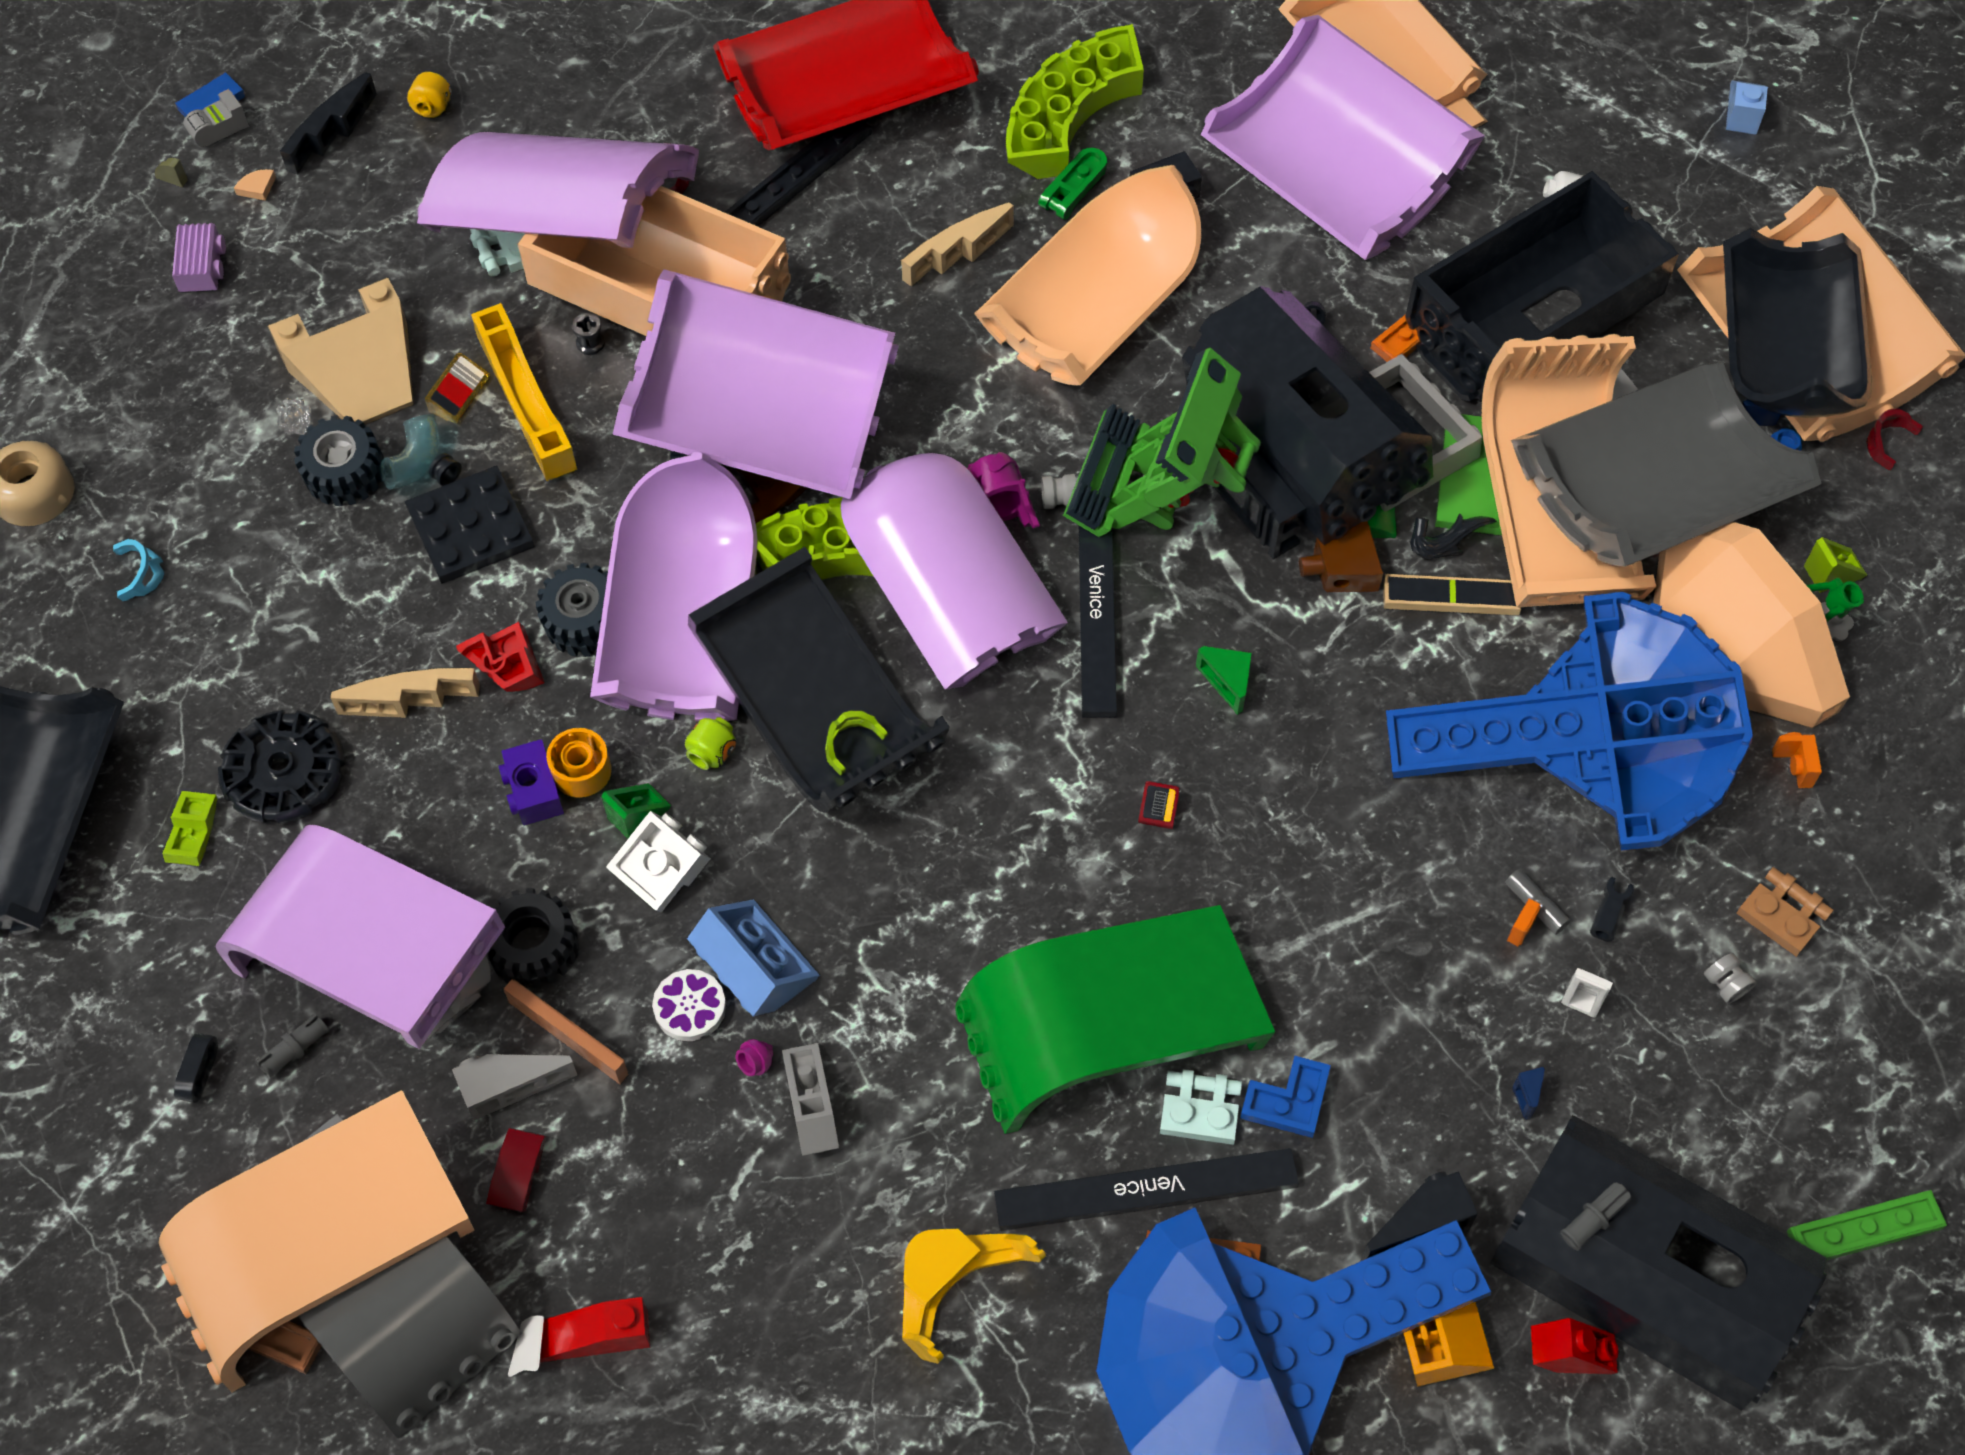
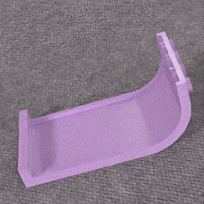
M307 825L216 943V949L233 973L244 979L249 974L246 966L252 958H255L401 1033L408 1044L420 1049L500 936L505 926L495 909L342 834L321 826Z

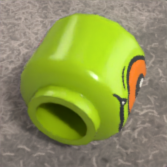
M716 717L715 720L711 718L700 719L685 739L687 758L694 765L704 770L721 767L736 746V738L732 733L733 727L731 724L720 717Z

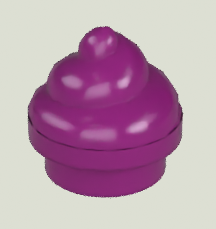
M757 1039L745 1041L741 1044L740 1049L735 1055L738 1067L747 1076H760L764 1074L772 1064L773 1046Z

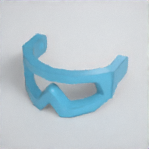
M127 539L113 545V551L118 555L125 554L131 550L140 552L141 564L137 576L128 587L117 591V598L122 601H127L135 596H145L157 588L164 576V571L160 566V563L163 562L161 557L143 546L140 542L132 539ZM150 565L154 575L150 582L144 586L142 581Z

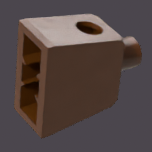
M1368 521L1359 523L1348 530L1343 537L1334 539L1326 545H1323L1316 538L1314 555L1299 557L1301 576L1320 575L1323 589L1326 592L1379 591L1383 572Z

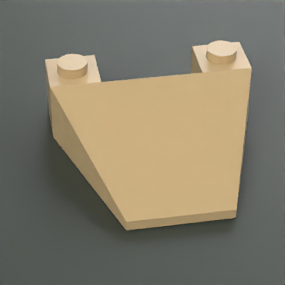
M389 278L358 289L366 311L365 315L313 336H309L299 314L268 326L288 372L341 419L345 416H351L354 422L359 419L366 425L414 405L408 326L400 299Z

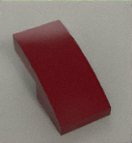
M513 1128L508 1129L493 1173L486 1204L521 1212L526 1211L534 1173L539 1171L546 1140L545 1135Z

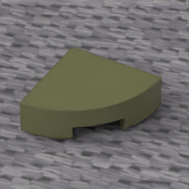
M168 158L155 169V177L179 187H183L188 181L180 159Z

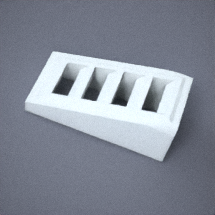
M1577 968L1561 1003L1591 1017H1596L1613 983Z

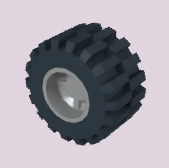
M338 415L331 416V420L325 421L324 418L320 419L317 426L313 427L310 425L306 428V435H300L298 439L300 445L295 446L294 453L296 458L294 460L307 489L310 490L312 496L316 499L320 497L322 503L328 505L331 500L335 506H342L343 501L353 505L356 504V498L361 497L362 500H365L369 497L367 493L369 490L375 492L379 488L377 481H383L384 473L382 470L386 469L384 456L369 426L366 427L364 422L359 419L354 422L351 416H345L343 419H340Z

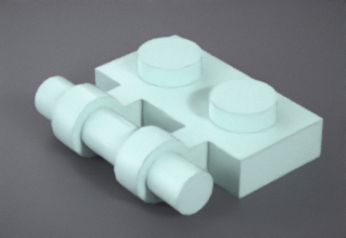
M470 229V239L473 246L479 250L481 266L487 269L490 276H497L500 273L499 266L505 264L508 265L511 273L524 269L518 242L525 233ZM499 244L501 250L494 251L490 246Z
M1183 1069V1073L1168 1071L1166 1085L1181 1087L1180 1096L1165 1094L1160 1134L1234 1145L1239 1105L1224 1103L1225 1094L1240 1096L1242 1081L1227 1079V1075L1216 1074V1077L1195 1075L1193 1070ZM1192 1089L1214 1092L1213 1101L1191 1098Z

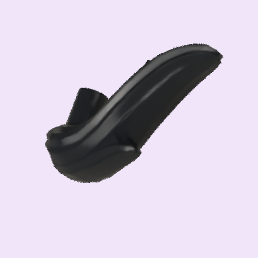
M1459 513L1455 523L1447 531L1435 537H1428L1426 534L1429 519L1416 517L1410 540L1411 549L1420 557L1429 559L1462 553L1463 551L1458 547V544L1463 538L1479 527L1497 521L1488 516L1463 519V516Z

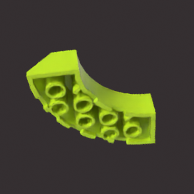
M1133 24L1096 32L1094 38L1084 42H1080L1079 39L1072 43V47L1060 54L1056 52L1041 64V69L1032 78L1029 77L1019 91V97L1015 105L1012 106L1010 111V119L1006 131V152L1009 164L1037 179L1057 177L1069 164V146L1075 133L1092 114L1120 99L1142 95L1144 69Z
M843 497L829 499V503L808 506L807 503L800 504L797 510L782 515L778 512L756 523V560L763 571L801 548L806 547L813 557L811 565L821 580L845 575L873 576L849 537L841 515V501Z

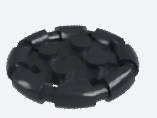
M278 710L262 714L251 719L252 723L243 730L239 728L225 744L220 755L223 760L222 766L218 767V782L221 792L227 801L234 803V810L256 822L266 823L267 820H277V823L281 824L302 819L312 814L311 809L322 803L324 805L335 793L342 779V774L339 772L340 767L345 765V757L338 735L335 732H330L328 724L322 719L307 712L297 710L296 713H286L285 710ZM285 727H292V731H285ZM260 734L266 738L256 746L251 741ZM312 738H313V739H317V738L319 739L318 741H316V742H315L314 744H312L311 746H310V744L308 743V741L311 740ZM284 758L289 760L286 768L278 771L271 769L273 763L278 759ZM244 760V766H236L237 763ZM317 763L326 764V769H317ZM250 784L252 789L244 794L243 788ZM309 787L312 792L302 799L300 796L306 793ZM269 798L278 799L277 806H268Z

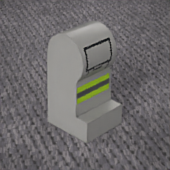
M229 89L218 94L219 101L205 107L203 110L191 111L184 118L183 125L197 145H211L249 127L241 104Z

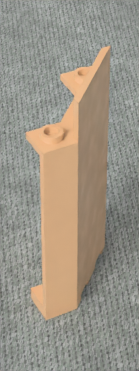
M1285 0L1280 6L1279 11L1293 26L1303 17L1321 16L1473 128L1488 122L1467 99L1470 94L1480 87L1481 81L1487 74L1419 0Z

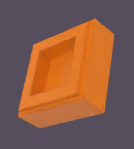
M1530 898L1528 899L1512 927L1507 939L1508 942L1517 947L1522 945L1541 908L1540 903Z

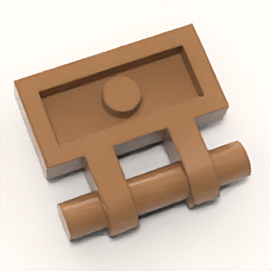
M1773 867L1765 879L1776 886L1775 889L1770 891L1760 883L1741 905L1736 914L1797 957L1821 927L1809 919V917L1814 913L1826 921L1834 910L1822 902L1824 898L1816 892L1811 894L1795 882V877L1789 873L1784 875ZM1785 894H1788L1803 905L1800 911L1782 899Z

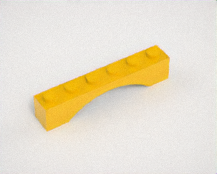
M500 303L471 314L477 338L546 481L577 470L572 447L560 422L550 410L538 387L502 304Z

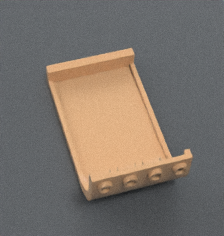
M1611 334L1603 338H1588L1581 335L1571 339L1545 337L1533 341L1515 338L1503 344L1489 366L1482 397V433L1516 607L1584 603V596L1625 592L1630 594L1634 600H1644L1656 588L1654 574L1644 575L1641 560L1626 567L1602 562L1597 559L1595 552L1592 550L1584 552L1561 532L1539 503L1537 498L1541 493L1533 479L1527 481L1511 441L1611 401L1617 375L1622 365L1636 349L1633 336L1620 337L1617 334Z
M401 1090L202 1194L181 1209L168 1222L160 1235L159 1246L167 1262L161 1266L169 1284L171 1286L177 1284L182 1294L176 1298L177 1303L185 1318L188 1319L192 1316L197 1327L191 1331L194 1340L201 1352L207 1349L212 1359V1362L207 1364V1368L216 1385L223 1382L232 1393L246 1385L242 1376L235 1369L238 1360L250 1346L264 1335L451 1233L457 1231L461 1238L473 1232L474 1228L408 1100Z

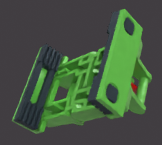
M1211 348L1197 353L1187 378L1188 385L1178 411L1151 428L1146 423L1139 425L1140 420L1138 418L1134 420L1133 415L1127 416L1128 412L1122 413L1120 407L1116 409V405L1112 404L1102 415L1063 516L1098 537L1109 532L1111 527L1120 529L1139 519L1152 523L1161 529L1169 530L1174 523L1173 514L1175 509L1188 505L1190 502L1188 494H1191L1205 483L1213 487H1219L1221 483L1230 491L1243 492L1246 486L1245 476L1254 452L1259 450L1261 442L1236 416L1242 399V395L1237 388L1241 373ZM1230 441L1241 448L1239 456L1235 454L1237 448ZM1132 470L1144 474L1143 477L1127 485Z

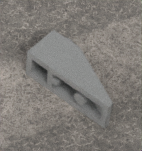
M818 1043L782 1050L802 1156L839 1148Z
M486 1054L482 1057H470L462 1061L459 1067L452 1069L473 1120L577 1076L572 1059L567 1055Z

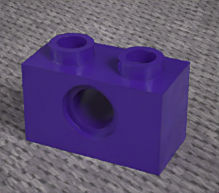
M540 739L502 750L505 764L498 765L503 784H510L513 793L506 795L512 815L519 813L522 824L525 826L564 814L553 776L547 764V753L543 740ZM527 781H536L531 786H522Z

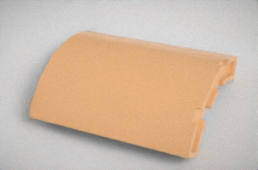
M1816 186L1805 198L1784 214L1785 221L1771 230L1768 226H1765L1757 231L1770 239L1784 241V246L1792 248L1802 247V242L1819 241L1844 233L1861 249L1872 372L1871 397L1864 407L1839 415L1815 418L1786 416L1804 441L1819 440L1824 442L1831 437L1847 433L1878 420L1883 412L1899 408L1941 378H1947L1958 370V364L1965 358V353L1834 188ZM1723 245L1707 248L1698 247L1677 271L1728 338Z

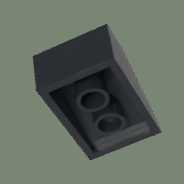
M1443 1171L1427 1177L1424 1180L1425 1183L1420 1186L1368 1242L1360 1261L1457 1220L1466 1238L1478 1213L1459 1171L1449 1175Z

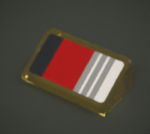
M458 352L425 397L428 411L457 424L489 379L490 374L467 356Z

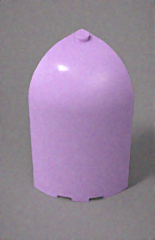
M693 452L690 456L669 460L653 468L633 487L619 511L613 534L590 695L591 698L625 711L629 709V705L648 709L647 716L674 720L675 714L695 715L696 722L703 718L715 720L716 717L726 721L737 720L739 702L688 627V614L754 576L757 557V530L751 505L740 483L726 468L711 459L706 453Z
M926 453L908 456L885 466H877L870 470L866 477L863 478L860 489L853 488L851 499L842 498L841 515L849 537L944 689L963 687L980 673L998 663L995 657L1010 648L1013 653H1017L1027 647L1043 643L1068 623L977 480L965 466L955 459L942 454Z

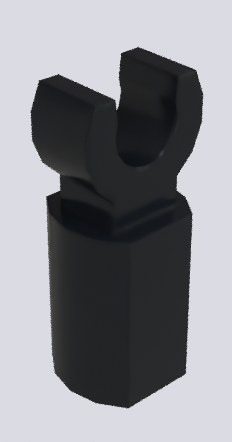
M1614 877L1608 880L1604 888L1605 898L1601 900L1590 929L1593 937L1606 942L1614 940L1625 911L1624 904L1630 900L1634 891V885L1629 884L1624 893L1616 892L1613 888L1616 879Z

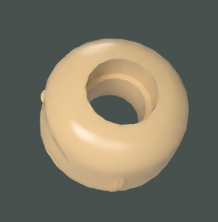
M20 441L3 447L0 450V517L14 525L35 526L54 519L64 511L73 497L75 486L74 479L65 465L62 456L47 443L38 441ZM28 475H34L28 481L24 483H18L22 478Z

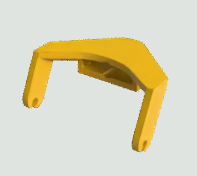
M959 1229L927 1230L917 1234L909 1242L905 1251L902 1340L922 1360L938 1364L944 1358V1355L940 1350L938 1351L934 1348L935 1344L931 1341L937 1308L946 1293L960 1279L977 1269L1017 1261L1041 1262L1046 1257L1043 1249H1038L1036 1247L1037 1242L1027 1235H964Z

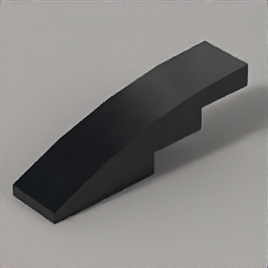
M365 72L340 88L317 107L295 130L280 150L288 172L298 175L312 153L324 156L338 134L349 138L377 95L370 73Z

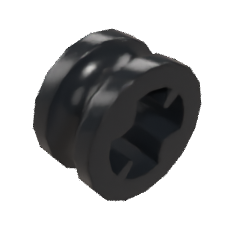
M443 453L432 461L428 473L441 486H445L454 482L459 477L462 466L450 454Z

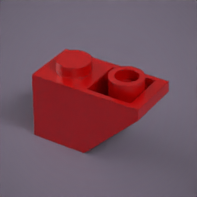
M1572 1318L1531 1326L1533 1365L1555 1373H1618V1346L1614 1334Z

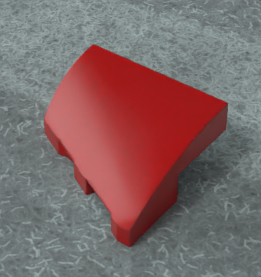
M519 622L489 637L482 632L456 645L457 650L463 656L468 658L506 692L527 690L545 683L526 630Z

